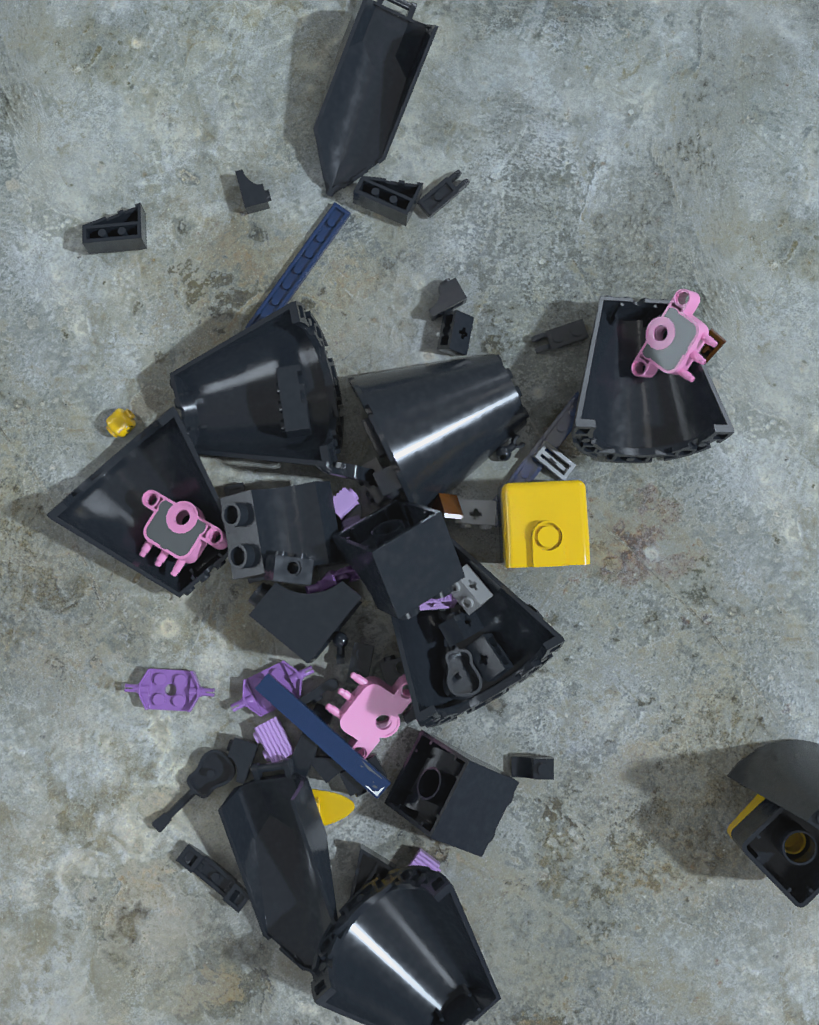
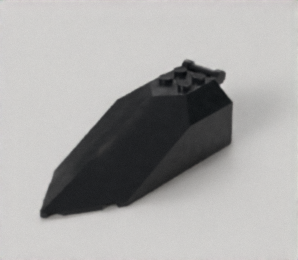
M357 0L338 49L313 126L326 194L329 197H333V194L349 186L369 172L368 170L376 164L383 162L387 157L439 27L437 25L423 24L412 19L417 8V3L387 0L407 10L406 16L382 5L384 0Z
M291 758L261 764L260 762L253 763L251 771L254 779L235 787L220 806L218 812L262 935L268 941L272 938L279 944V950L302 971L310 972L314 980L315 973L311 970L316 950L330 922L334 925L338 920L326 830L307 777L294 772V764ZM283 769H284V772H285V774H278V775H271V776H264V777H263V774H262V772H269V771H276V770H283Z

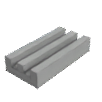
M543 441V445L537 449V453H534L532 457L560 480L565 481L576 465L549 442ZM545 449H549L553 454L560 458L569 467L565 468L550 454H548L545 451ZM541 454L544 455L548 460H550V461H551L554 465H556L559 469H561V470L564 472V474H561V473H560L558 470H556L552 465H550L546 460H544V459L541 457Z

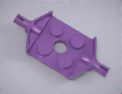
M351 566L337 571L330 570L316 584L305 586L307 594L318 591L323 592L344 580L349 579L350 582L359 580L360 577Z
M283 660L244 679L241 700L230 704L231 708L239 704V706L232 709L233 712L243 707H248L258 716L262 717L277 709L255 689L267 673L272 674L297 698L302 697V679L314 673L313 669L306 672L312 666L297 670Z
M150 668L146 671L140 683H126L125 687L129 688L124 689L125 692H137L145 710L191 712L200 697H214L215 693H207L215 692V688H203L195 671ZM169 684H173L176 687V693L172 696L166 692V687Z

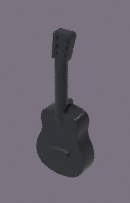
M316 460V467L327 474L351 480L373 482L375 469L335 461L332 466L329 462Z
M450 608L437 609L439 620L442 623L445 622L444 617L451 614ZM447 643L449 652L441 658V664L444 669L443 690L449 698L454 700L471 698L480 692L482 688V678L473 665L472 655L469 650L459 649L456 644L449 647Z
M212 749L202 756L196 770L187 777L186 782L190 790L166 813L164 812L152 822V826L158 832H162L172 821V818L195 795L203 799L207 798L216 788L226 785L234 778L236 765L230 757H227V753L220 749Z

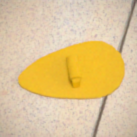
M312 789L324 826L340 821L355 808L354 802L341 794Z

